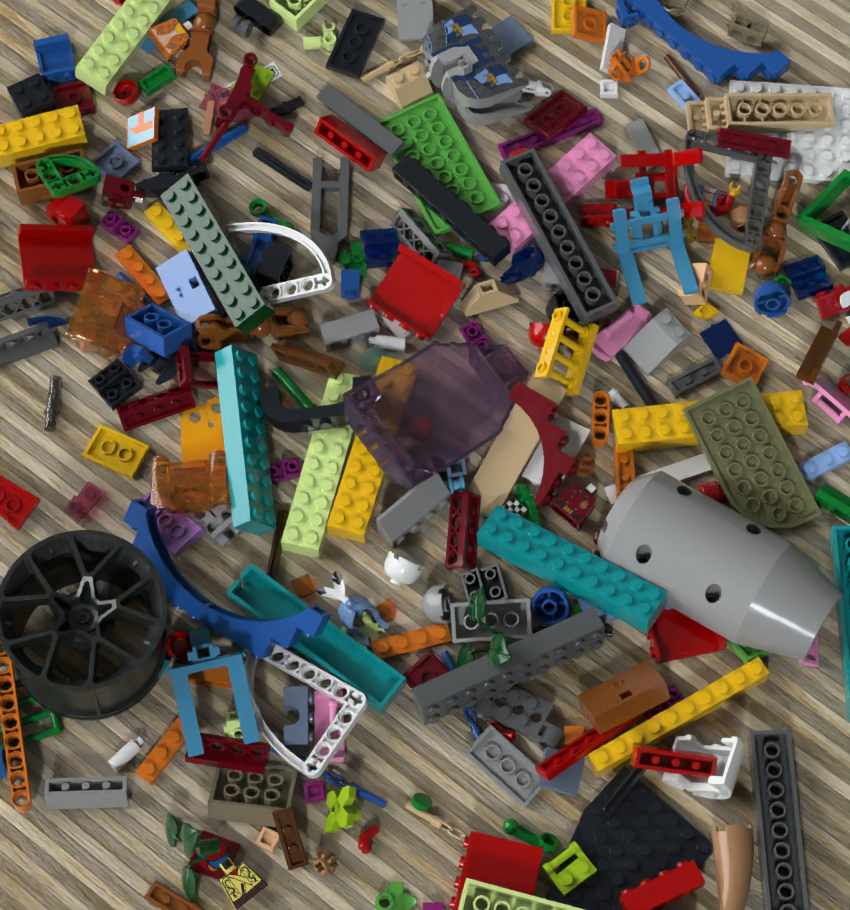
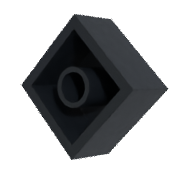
M39 73L6 87L10 100L21 119L57 110L55 101Z
M271 241L269 246L265 247L262 255L263 260L257 264L255 271L257 273V281L261 287L286 282L294 267L292 248ZM279 289L274 290L272 294L279 295Z

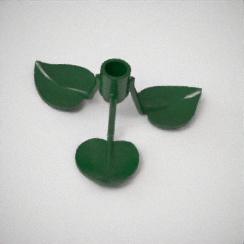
M482 586L474 593L469 602L470 620H477L478 624L496 635L491 640V648L472 650L471 644H464L457 656V668L474 661V654L477 652H488V662L493 667L503 665L513 658L507 645L514 643V638L504 636L503 632L495 630L481 620L486 613L485 590Z
M167 813L165 833L168 844L171 847H176L177 841L182 842L188 859L193 857L195 848L197 855H201L200 858L189 863L188 866H183L181 876L184 892L192 902L197 903V878L193 866L203 860H208V856L219 854L220 844L217 838L198 840L201 831L193 828L188 823L182 825L180 837L178 835L179 826L175 817L171 813Z

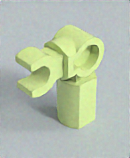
M323 23V38L321 36L303 37L304 50L325 48L327 51H332L337 42L335 23H332V28L327 29L325 23Z

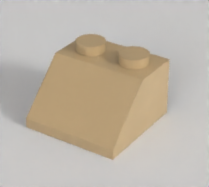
M417 61L386 76L387 89L401 110L434 95L429 80L425 76L426 73Z

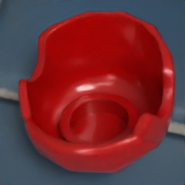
M123 80L115 85L112 94L118 104L129 106L138 100L140 90L135 81Z
M179 630L173 632L168 637L166 649L173 659L180 661L188 659L187 651L192 650V645L187 631Z

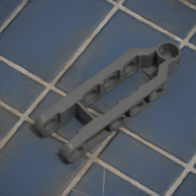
M313 157L310 236L311 240L325 252L331 264L334 265L337 262L338 252L348 244L350 158L340 159V181H323V157ZM322 192H339L338 232L334 235L322 234L320 232Z

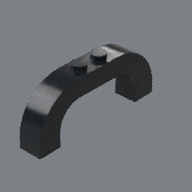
M372 375L353 377L352 391L345 400L336 404L299 409L283 407V397L278 387L260 389L259 397L262 409L271 425L284 432L301 433L329 430L356 422L371 408L375 399L376 386Z

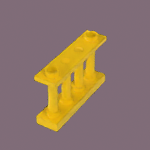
M569 307L556 308L552 314V320L539 362L536 366L534 378L541 379L549 378L550 376L562 383L563 387L567 389L565 396L579 395L599 326L595 323L584 326L579 325L568 318ZM565 325L579 333L577 342L562 335ZM560 342L573 349L574 352L571 360L557 352ZM554 360L568 367L566 377L552 369Z

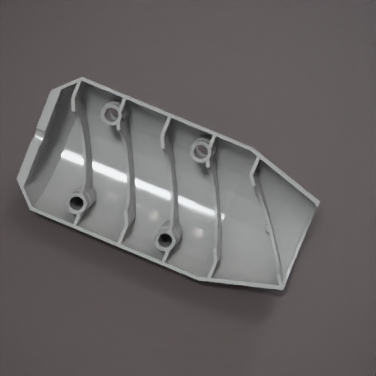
M663 471L636 478L625 487L606 518L608 523L601 529L597 541L602 559L667 591V605L735 644L802 661L806 659L808 651L836 602L841 600L844 595L792 542Z

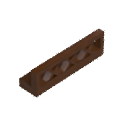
M837 320L833 330L821 325L795 378L812 385L814 384L843 322Z
M288 341L283 346L272 343L270 346L279 360L335 380L346 366L344 361Z

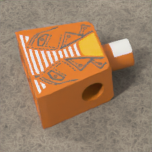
M173 18L150 28L148 36L169 62L188 44L190 37L187 33L193 30V26L188 20L180 24L176 18Z

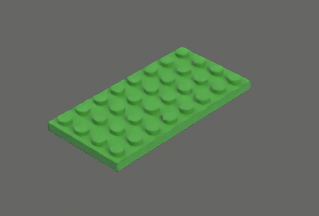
M439 93L377 121L405 144L392 158L395 165L407 154L411 158H416L425 170L429 169L435 179L441 180L450 192L454 191L458 195L459 200L463 203H468L475 214L479 213L481 216H484L502 207L498 196ZM412 194L428 225L437 237L453 230Z

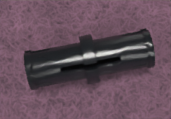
M298 96L287 102L283 101L281 102L282 104L269 110L280 117L285 114L289 115L291 114L290 112L305 105L301 96Z

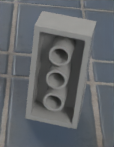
M530 598L486 601V613L481 620L495 630L503 632L506 637L523 639L532 635ZM469 602L450 603L452 643L491 641L496 635L478 624L477 620H470L468 613Z

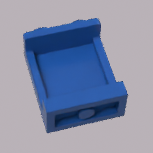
M68 33L33 41L40 75L46 85L76 79V65Z

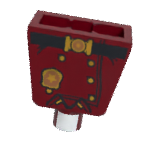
M106 174L102 189L101 206L131 209L132 201L143 203L145 193L134 191L135 182Z
M591 483L584 489L574 484L551 501V509L579 531L595 508L596 500L592 496L597 492V488Z

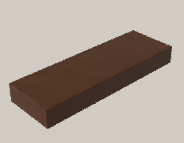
M292 806L272 812L288 869L293 870L309 865Z

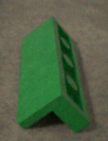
M824 484L814 497L817 505L850 524V497L828 484Z

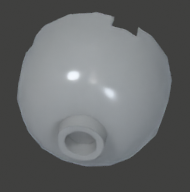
M448 584L431 587L426 591L423 600L420 602L421 610L424 611L425 616L437 624L451 623L450 603H455L453 592L448 590V588H451Z

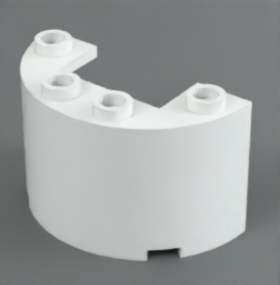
M690 734L676 736L672 749L713 754L717 757L715 776L706 778L664 772L662 781L681 791L684 789L692 791L693 795L720 800L730 798L746 752L743 740L732 736L731 738H722L721 742L726 746L719 744L709 746L702 745L695 736Z

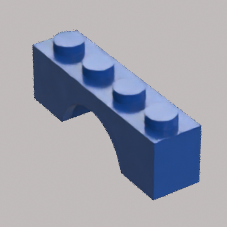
M262 215L259 217L258 222L278 225V220ZM254 233L252 245L245 260L256 279L257 273L255 271L257 264L263 260L262 255L265 247H268L271 241L275 242L277 238L275 234Z

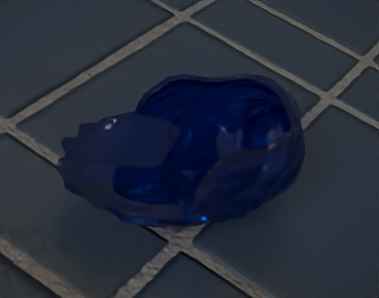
M530 244L524 250L515 253L511 260L512 266L503 273V276L500 277V282L508 285L516 284L526 280L528 277L535 276L545 264V256L542 250L535 244Z

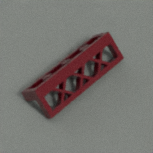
M721 127L716 130L715 134L718 135L716 147L789 159L792 140Z
M178 385L117 406L116 410L124 432L195 408L196 404L191 389L179 388Z
M470 491L451 494L445 569L462 568L469 571L476 567L477 532L481 496ZM462 498L461 505L457 507V499ZM460 516V523L456 527L455 521ZM458 534L459 541L454 545V538ZM457 554V563H452L454 555Z
M200 732L204 754L189 757L187 751L185 754V762L264 775L268 763V743L254 742L244 744L243 739ZM213 743H221L223 747H218ZM233 746H240L243 750H237ZM253 749H261L263 754L256 753Z

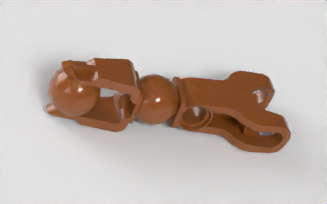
M220 0L198 1V15L194 20L190 45L178 55L176 64L177 77L185 78L189 69L199 67L202 69L203 80H212L215 66L209 52L212 32L216 27L218 19V2Z
M794 169L789 170L776 187L769 222L764 227L761 245L758 251L752 255L749 269H754L761 277L771 275L775 277L779 275L780 265L787 249L786 244L783 242L787 235V220L791 215L803 181L802 173ZM790 176L796 177V184L789 181ZM777 213L781 214L783 216V219L779 218L777 216ZM768 245L770 248H773L777 252L776 258L770 254L760 255L762 247Z
M273 307L276 312L246 335L235 327L230 317L225 318L215 313L201 315L196 319V328L200 333L197 337V346L201 351H215L223 348L228 343L245 341L249 338L253 339V335L263 338L270 333L271 337H274L277 341L289 339L298 334L310 332L308 328L310 319L305 312V308ZM286 320L287 325H278L277 323ZM208 323L209 325L203 326L201 324Z

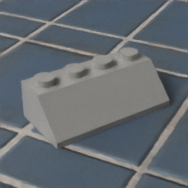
M435 470L376 518L377 533L392 548L402 545L406 541V537L411 533L415 534L418 532L425 521H431L437 511L445 509L450 504V492Z

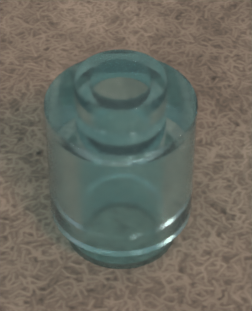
M378 345L371 346L358 358L359 368L364 372H371L379 365L381 356H385V352Z

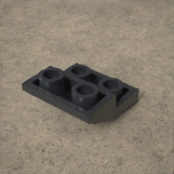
M118 359L88 380V383L113 411L117 406L123 404L142 389V385Z
M499 563L482 569L477 567L460 574L467 602H470L474 593L482 586L485 590L486 601L510 599Z

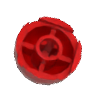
M530 322L528 328L529 341L532 345L538 347V351L542 352L550 324ZM566 328L563 330L562 335L564 336L566 335Z

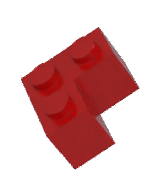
M72 194L67 198H55L45 208L47 219L53 224L87 225L90 222L85 203Z

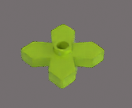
M348 785L343 787L341 792L333 790L327 793L326 805L330 809V813L325 820L324 832L332 834L338 832L339 828H351L354 826V821L356 822L360 819L362 809L354 802L356 799V787Z

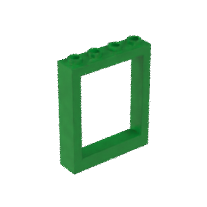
M844 169L796 219L801 231L850 252L849 234L816 220L850 186V171Z

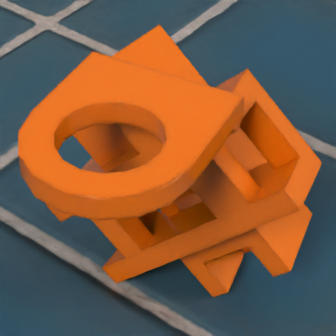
M618 50L609 59L611 66L607 72L614 82L621 79L624 83L633 82L632 76L644 74L650 69L651 61L649 57L639 56L628 60L626 57L627 51L622 52ZM643 59H645L646 67L642 70L640 68V63Z

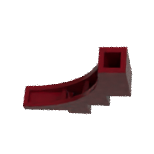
M517 381L508 398L519 405L530 417L542 442L544 455L543 476L540 488L533 502L544 508L552 501V494L555 488L558 489L562 484V476L565 475L571 478L572 475L574 476L577 473L579 461L561 451L562 447L564 448L568 444L570 433L551 423L559 415L560 405Z

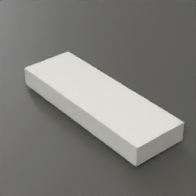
M613 23L608 24L600 65V70L609 74L607 71L611 66L609 59L614 52L622 51L626 29Z

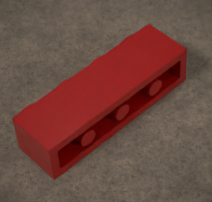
M333 114L320 117L313 132L367 172L379 169L387 154Z
M633 743L630 764L634 768L709 778L710 776H715L718 758L713 754Z
M684 860L676 865L677 868L671 871L666 869L658 874L659 877L653 880L651 878L643 880L639 883L640 886L635 889L632 887L625 889L621 892L622 895L619 897V902L623 910H657L704 887L705 880L694 860L690 862Z

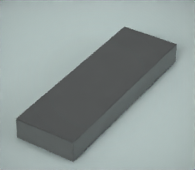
M714 356L667 380L666 385L676 399L721 376L720 372L723 367Z

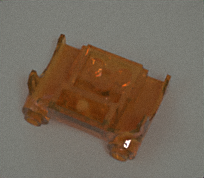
M90 267L75 311L69 322L65 338L87 342L95 346L103 357L120 354L121 351L125 352L128 341H126L125 317L135 312L138 303L143 302L145 292H142L143 288Z
M218 449L209 454V459L170 462V459L165 455H156L151 459V504L157 507L156 510H167L168 513L172 514L211 511V509H214V505L226 504L227 509H230L225 452Z

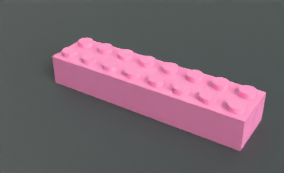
M591 133L547 171L567 209L615 166L617 155ZM515 201L490 223L496 228L500 236H505L510 241V255L513 258L535 239Z

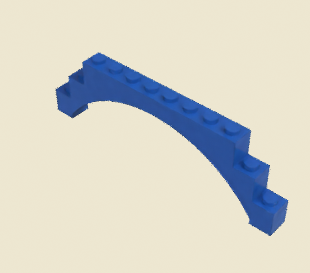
M623 0L631 13L639 12V19L642 20L646 27H650L659 38L664 39L672 49L681 54L683 59L688 60L697 71H701L710 82H714L717 86L732 74L740 81H751L760 72L766 79H770L774 83L789 70L791 60L779 50L771 53H749L722 48L708 43L685 30L671 18L658 0Z
M142 498L131 501L123 521L129 524L131 529L138 531L132 544L140 549L154 564L162 579L166 598L173 603L175 608L186 611L191 618L199 619L207 628L215 629L223 638L231 639L236 642L235 644L238 647L247 649L258 659L271 656L276 644L283 648L297 645L302 632L311 638L323 634L331 613L317 604L307 606L304 612L294 616L261 619L228 611L211 602L186 580L171 559L158 528L155 514L157 507Z

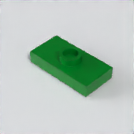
M166 63L137 82L139 87L149 97L176 80L177 75Z
M351 242L348 270H360V278H366L367 275L363 242Z

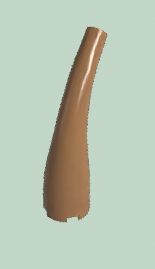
M745 824L725 825L724 830H718V827H714L711 829L719 910H745L754 860L752 825H748V827H745Z

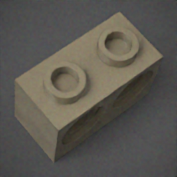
M736 10L729 24L727 36L760 49L767 36L769 23Z

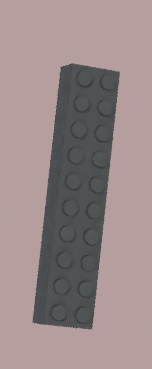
M534 147L500 161L499 172L582 326L616 312L619 302Z
M594 607L507 645L513 658L503 665L490 666L487 654L412 688L415 708L424 725L434 724L442 717L454 715L464 707H472L482 699L493 697L495 693L502 690L507 691L517 683L527 682L537 674L542 675L555 666L564 665L570 659L580 658L590 650L601 648L604 644L605 626Z
M791 729L750 731L747 740L763 909L809 910Z

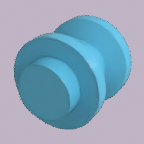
M460 475L459 479L456 480L447 477L448 481H444L450 496L455 491H466L463 475Z

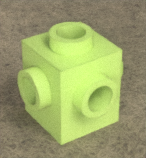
M237 711L226 712V723L223 724L224 735L243 739Z

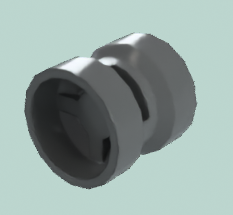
M235 15L230 24V31L238 32L241 36L247 38L252 32L254 23L249 19L244 20L242 16Z

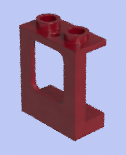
M181 345L175 353L179 388L218 390V381L195 380L192 371V361L212 362L216 368L215 353L189 351L188 345Z

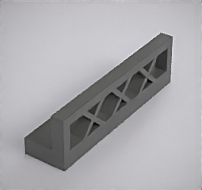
M399 209L390 226L410 249L428 259V253L431 252L434 255L431 262L436 265L440 259L449 260L453 255L451 251L434 234L414 209ZM401 218L403 220V228L398 226ZM409 230L413 231L412 240L409 239ZM418 241H422L423 251L419 250Z
M23 287L0 294V314L4 315L0 317V322L57 303L53 292L49 291L51 299L45 302L38 299L40 293L44 291H24ZM26 297L34 300L32 305L27 308L20 305L22 299ZM9 303L16 306L13 313L10 314L2 311L4 306Z
M50 321L0 338V367L58 347L59 345Z

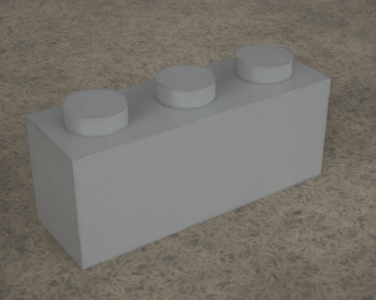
M373 309L362 310L351 316L345 315L334 321L328 320L319 325L320 334L327 352L369 340V336L376 337L377 334H380V327Z

